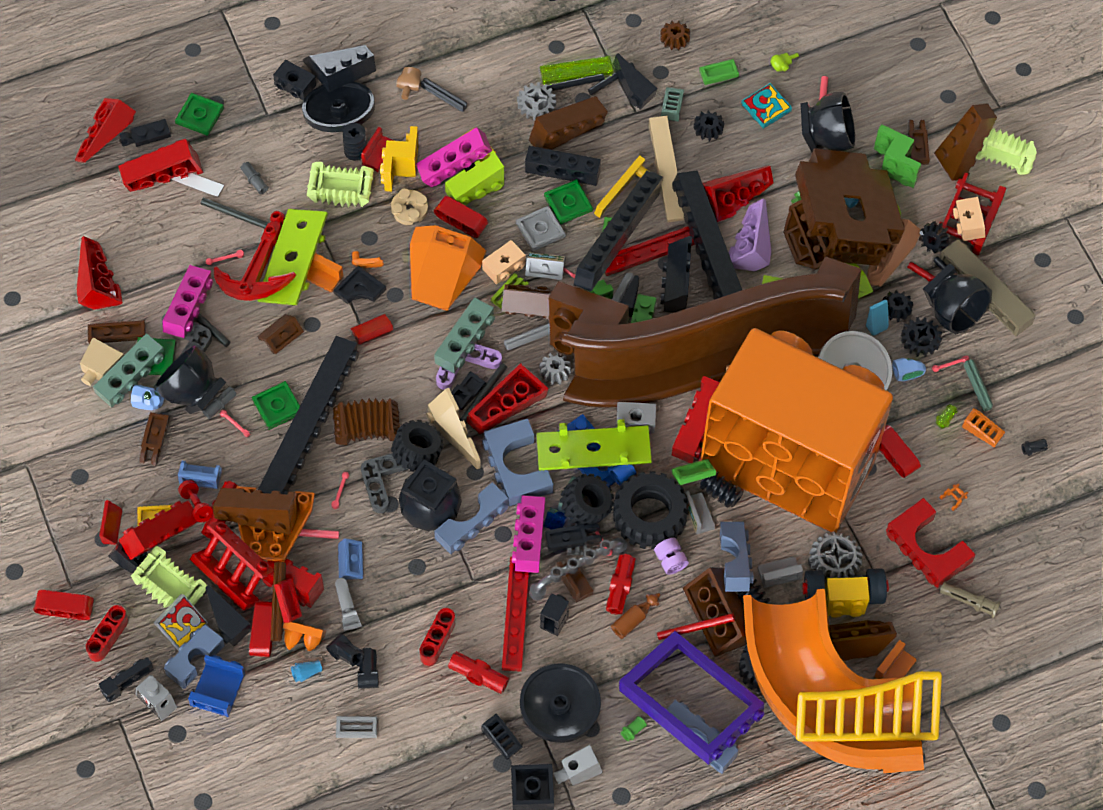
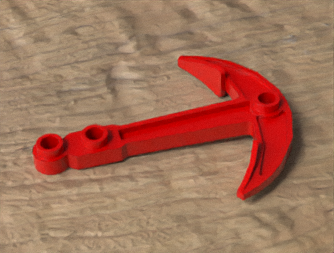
M274 211L271 214V222L265 227L261 242L242 280H233L229 274L222 272L217 266L214 267L215 281L226 295L244 301L266 298L286 287L296 277L295 272L279 276L268 277L269 282H260L285 219L282 212Z

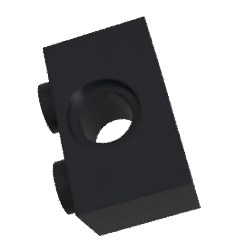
M286 59L273 74L274 85L280 90L289 92L295 98L304 100L316 87L315 75Z

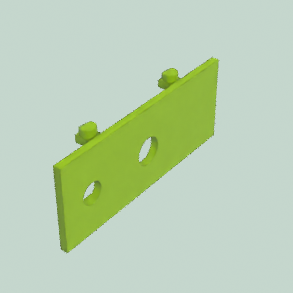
M288 209L263 282H269L268 277L279 276L295 272L296 277L280 291L266 298L257 299L258 302L298 305L302 291L308 290L310 285L309 282L305 281L317 245L324 242L326 237L321 235L328 215L327 212ZM301 222H307L305 228H298V225ZM290 252H297L298 256L295 260H286V256Z
M624 419L617 420V428L567 431V423H560V431L537 433L539 471L652 463L648 426L625 427ZM590 443H598L601 448L598 451L592 452L587 449V446ZM557 446L560 448V451L552 453L550 448Z

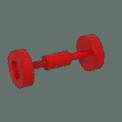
M193 480L182 482L178 488L179 494L182 498L190 499L195 508L192 514L195 520L198 522L208 521L213 515V509L208 503H201L197 496L199 491L198 485Z

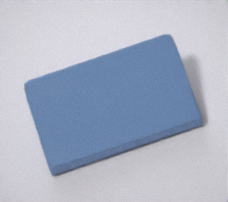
M345 538L339 542V578L346 580L363 578L361 541Z

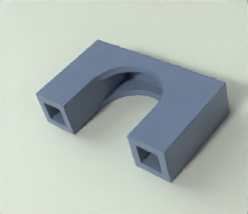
M528 418L485 431L484 439L482 440L484 450H488L490 455L488 456L489 464L496 471L494 473L496 483L501 484V491L508 497L509 506L521 503L522 496L541 497L553 493V482L548 470L520 475L507 469L503 462L505 456L510 451L534 443V433Z

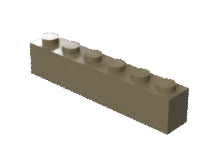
M957 239L942 251L940 258L947 265L949 263L953 265L957 274L973 275L989 286L992 290L989 310L1015 336H1018L1033 324L1036 316L1033 310L1027 307L1018 295L1013 294L1008 289L1007 284L1000 281L995 276L993 270L987 268L980 257L975 256L965 243Z

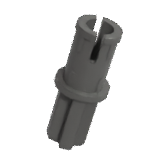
M244 162L240 168L248 178V182L256 188L259 194L267 192L269 187L262 180L261 174L256 172L249 162Z
M229 386L218 397H214V400L202 410L203 414L210 420L236 396L235 390Z

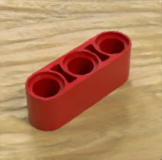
M444 196L434 209V214L439 219L473 238H478L488 225V220L483 215L448 196Z
M886 425L879 450L898 474L905 478L918 470L921 464L890 425Z
M39 590L33 611L47 616L90 620L94 598L87 595Z
M255 602L249 646L250 656H271L273 642L270 639L272 602Z
M115 605L111 607L87 641L86 651L92 661H102L127 626L128 617L122 606ZM117 615H123L119 620L114 619ZM111 631L110 635L103 636L104 632ZM96 647L100 648L98 652H91Z
M443 608L437 613L420 646V660L424 665L431 666L437 662L455 627V613L450 608ZM447 617L450 618L451 621L443 622L442 619ZM436 634H440L443 636L440 639L433 638V636ZM427 651H431L434 653L432 656L424 655V653Z

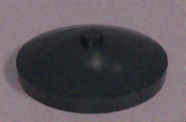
M354 81L331 92H328L321 85L312 90L305 97L302 104L303 117L307 124L314 129L324 132H343V128L349 123H359L362 125L372 116L375 110V101L371 90L365 85Z
M550 664L538 669L530 675L521 690L520 712L525 724L535 735L550 742L565 743L583 737L593 728L600 714L601 696L598 686L588 673L570 664Z

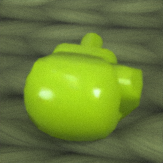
M787 53L774 55L770 63L777 72H785L789 69V65L792 64V59L799 57L798 53L790 56Z

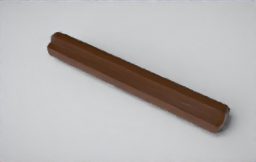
M284 562L274 563L271 641H282L283 617L274 584L285 580L286 563Z

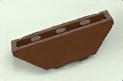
M799 200L789 206V214L783 233L795 263L817 270L824 260L829 238L810 235L802 200Z
M864 620L829 625L830 639L843 661L877 656L897 637L893 623L888 621L884 623L882 621Z

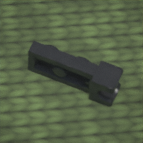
M148 657L139 659L129 669L117 673L115 678L112 679L110 676L100 682L98 686L101 688L100 691L106 700L112 702L121 696L120 692L154 671L152 662Z

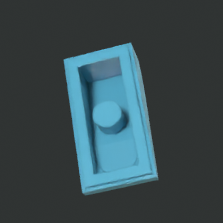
M883 300L870 307L866 327L873 336L888 329L887 300Z

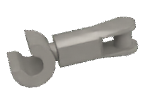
M338 578L335 586L342 610L343 631L361 628L362 625L356 610H354L347 581L344 578Z

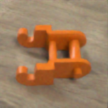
M954 484L951 490L948 488L939 497L943 500L947 495H952L957 500L956 505L951 508L952 511H955L961 505L964 498H968V492L964 493L959 488L960 484ZM957 491L961 497L958 498L953 492Z

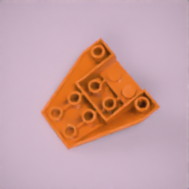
M436 225L415 227L410 242L412 300L448 311L481 268L486 250L472 237Z
M236 487V489H244L248 493L256 490L254 487ZM295 491L297 519L290 535L238 524L241 539L263 560L285 562L312 513L315 493Z

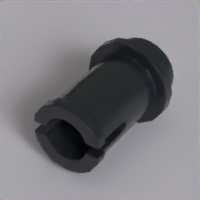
M1045 439L1033 442L1025 441L1021 445L1023 454L1031 456L1032 453L1047 451L1048 449Z

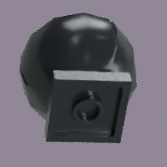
M833 92L825 95L813 107H810L808 102L800 103L802 135L811 153L814 148L818 149V145L834 151H846L854 148V119L848 97L844 92Z
M950 263L923 288L930 306L934 308L937 321L942 327L955 335L965 332L975 325L960 309L978 322L987 311L992 300V290L986 283L973 275L957 274L955 267Z
M193 345L164 371L155 383L154 389L170 403L186 405L185 410L192 414L203 410L225 385L226 381L222 377H214L212 362L201 349Z
M423 460L416 471L405 479L398 498L403 517L413 527L425 531L436 530L448 519L455 520L462 503L457 479L426 460Z

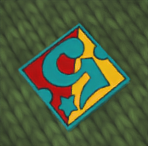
M771 83L741 101L743 107L763 129L792 111V107Z

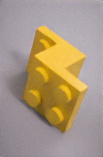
M410 126V133H406V142L387 140L386 148H382L383 163L380 166L381 184H384L385 191L392 192L394 176L416 177L419 149L417 126Z

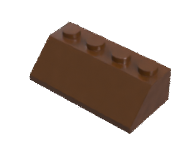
M710 567L683 587L698 622L734 614L735 621L702 629L714 657L741 648L747 644L744 609L736 592H725L724 568Z

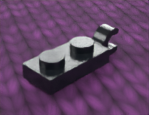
M166 119L130 128L131 133L123 132L119 134L122 146L135 143L136 147L171 137Z

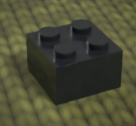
M552 764L511 765L512 809L554 810Z

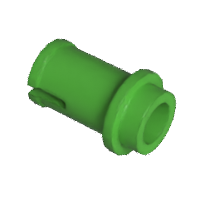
M638 716L627 727L624 726L622 728L621 735L626 741L634 740L635 735L646 727L647 724L643 718Z

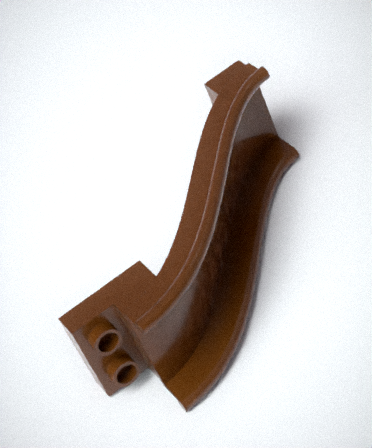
M825 257L816 274L768 282L676 313L635 323H629L628 305L558 281L549 296L550 345L562 354H575V376L564 393L563 401L587 407L614 408L617 407L618 402L650 403L701 388L703 376L719 382L726 373V365L732 363L748 333L753 328H757L770 335L779 330L793 333L808 343L813 355L818 357L822 347L835 335L849 331L856 318L861 268Z

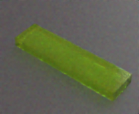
M610 56L540 66L543 84L563 82L601 73L604 75L613 74Z

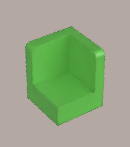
M600 280L593 290L589 292L612 299L614 289L611 284L607 285L605 280Z

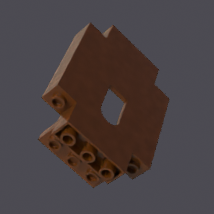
M814 148L809 162L800 161L795 177L810 235L829 238L824 258L828 257L843 263L878 266L881 258H886L891 243L899 244L905 231L888 171L870 169L867 156L862 153ZM844 197L860 199L865 220L858 221L850 217Z

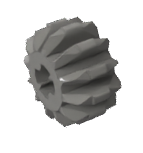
M559 352L556 356L550 353L549 358L543 357L542 362L539 364L540 376L544 377L545 382L550 380L551 385L554 382L560 385L562 380H568V375L571 374V363L567 361L566 356L560 357Z

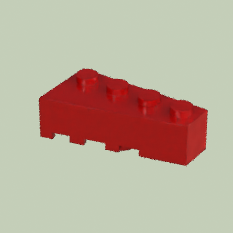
M186 138L166 147H160L156 151L143 154L139 158L126 161L118 166L123 184L129 192L152 187L155 182L167 183L170 182L171 178L178 176L181 179L186 178L189 173L197 172V175L204 173L198 154Z
M520 363L468 413L466 422L479 434H482L545 398L549 388Z
M703 376L701 389L696 391L692 403L693 409L689 408L684 421L686 424H682L672 447L671 456L688 463H693L695 458L699 459L702 453L701 445L704 440L709 400L720 382Z
M189 500L184 503L178 501L170 506V510L165 511L163 509L154 515L155 518L151 520L147 518L140 522L139 526L135 528L132 526L123 532L124 536L119 539V542L129 559L136 558L195 525L198 521L195 520L192 514L193 507Z

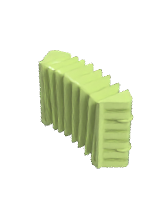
M993 128L989 136L985 137L983 141L984 146L978 152L976 159L981 160L985 157L987 161L990 158L991 162L994 160L996 164L1001 162L1002 166L1006 164L1007 168L1011 166V170L1016 168L1018 174L1025 175L1031 172L1037 151L1033 144L1034 141L1026 144V139L1021 141L1020 136L1015 139L1014 133L1008 136L1007 131L1002 134L1001 129L996 132L995 128Z
M323 162L312 163L309 184L307 186V197L315 203L321 199L322 204L326 200L328 205L333 201L335 206L340 203L343 207L346 203L349 208L351 203L355 207L359 203L363 207L369 202L374 170L362 166L359 171L357 167L354 171L351 167L349 171H347L346 167L342 171L340 167L336 170L335 166L331 169L330 164L325 167Z
M155 546L148 553L147 557L131 575L135 584H142V589L147 588L146 595L152 593V600L158 599V604L164 603L163 608L170 606L181 594L185 595L194 606L203 597L206 591L205 587L207 586L201 579L194 581V576L189 578V573L184 575V570L179 571V566L174 567V562H171V558L166 559V551L158 546Z

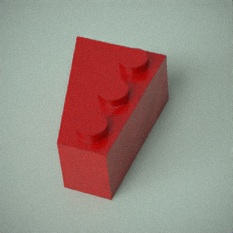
M286 559L284 562L286 563L285 579L292 578L299 605L303 607L306 605L312 608L324 591L322 574L318 572L315 575L308 573V568L302 566L299 569L293 565V561ZM270 560L267 561V563L269 564V566H271L273 569H274V563H275V562H282V561H270ZM274 574L263 578V583L272 587Z

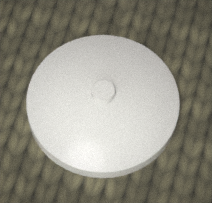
M846 331L835 335L822 347L818 358L841 369L848 365L864 367L881 379L885 390L889 387L892 378L891 360L884 346L874 337L863 332Z

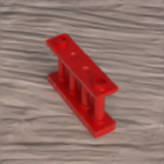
M965 173L963 178H959L955 188L958 190L944 222L940 221L939 224L943 223V228H948L946 233L962 239V235L957 233V229L947 225L950 218L954 219L953 208L956 207V200L964 199L960 197L963 189L990 199L992 202L991 206L980 205L983 216H986L984 221L985 238L967 240L974 246L972 253L979 255L1007 188L999 186L997 192H990L966 183L968 173Z
M221 520L209 524L207 529L213 533V536L207 548L193 553L190 561L243 611L254 607L255 602L259 601L253 594L254 589L260 579L274 574V569L240 539L227 524ZM219 540L227 546L220 561L212 556ZM234 553L241 561L232 575L226 569V565ZM246 566L254 572L247 587L239 581Z

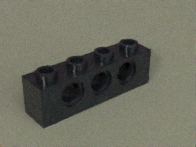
M529 146L525 159V173L567 181L578 180L579 183L597 186L601 159Z

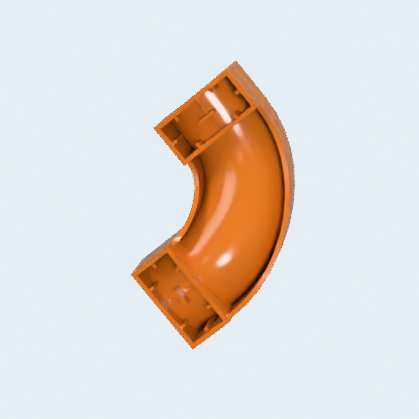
M817 589L815 595L805 601L784 605L766 604L755 600L752 595H743L747 647L756 681L772 711L795 737L798 694L800 692L862 689L899 679H866L854 673L842 661L830 639L825 589ZM914 682L903 685L901 732H912ZM895 688L884 692L882 733H893ZM875 694L864 696L863 733L874 732ZM856 698L845 699L843 733H854ZM837 699L825 701L824 733H835ZM806 700L804 733H816L817 700ZM801 741L818 754L850 767L883 769V773L924 770L922 741Z

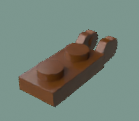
M909 120L908 137L914 139L910 159L921 163V165H929V146L925 120H920V130H914V121Z
M150 412L141 444L140 463H145L147 451L150 450L153 451L151 464L157 465L159 452L162 450L170 420L169 415Z

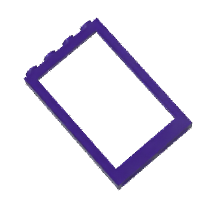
M676 631L619 680V691L708 765L713 760L717 761L727 747L731 748L741 734L745 735L755 721L759 722L764 716L765 703ZM677 649L749 706L710 744H707L637 686Z

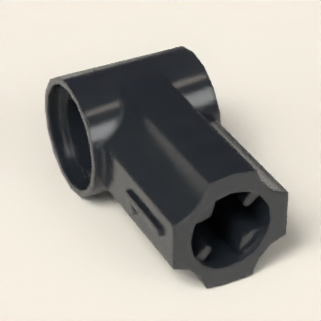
M342 633L326 646L327 651L336 660L342 659L351 666H359L363 662V651L354 646Z
M363 648V662L359 665L358 689L379 688L376 650Z

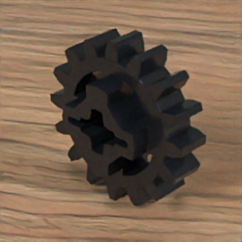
M916 317L915 322L910 319L908 324H904L901 331V343H905L904 349L909 348V354L916 352V357H919L920 353H923V356L926 357L928 352L933 355L934 350H938L942 342V331H938L939 325L933 326V320L926 322V317H924L923 321H920L919 317Z

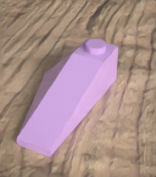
M764 198L749 205L742 221L744 226L740 233H737L735 236L736 244L728 252L735 269L755 272L770 264L771 243L766 200Z

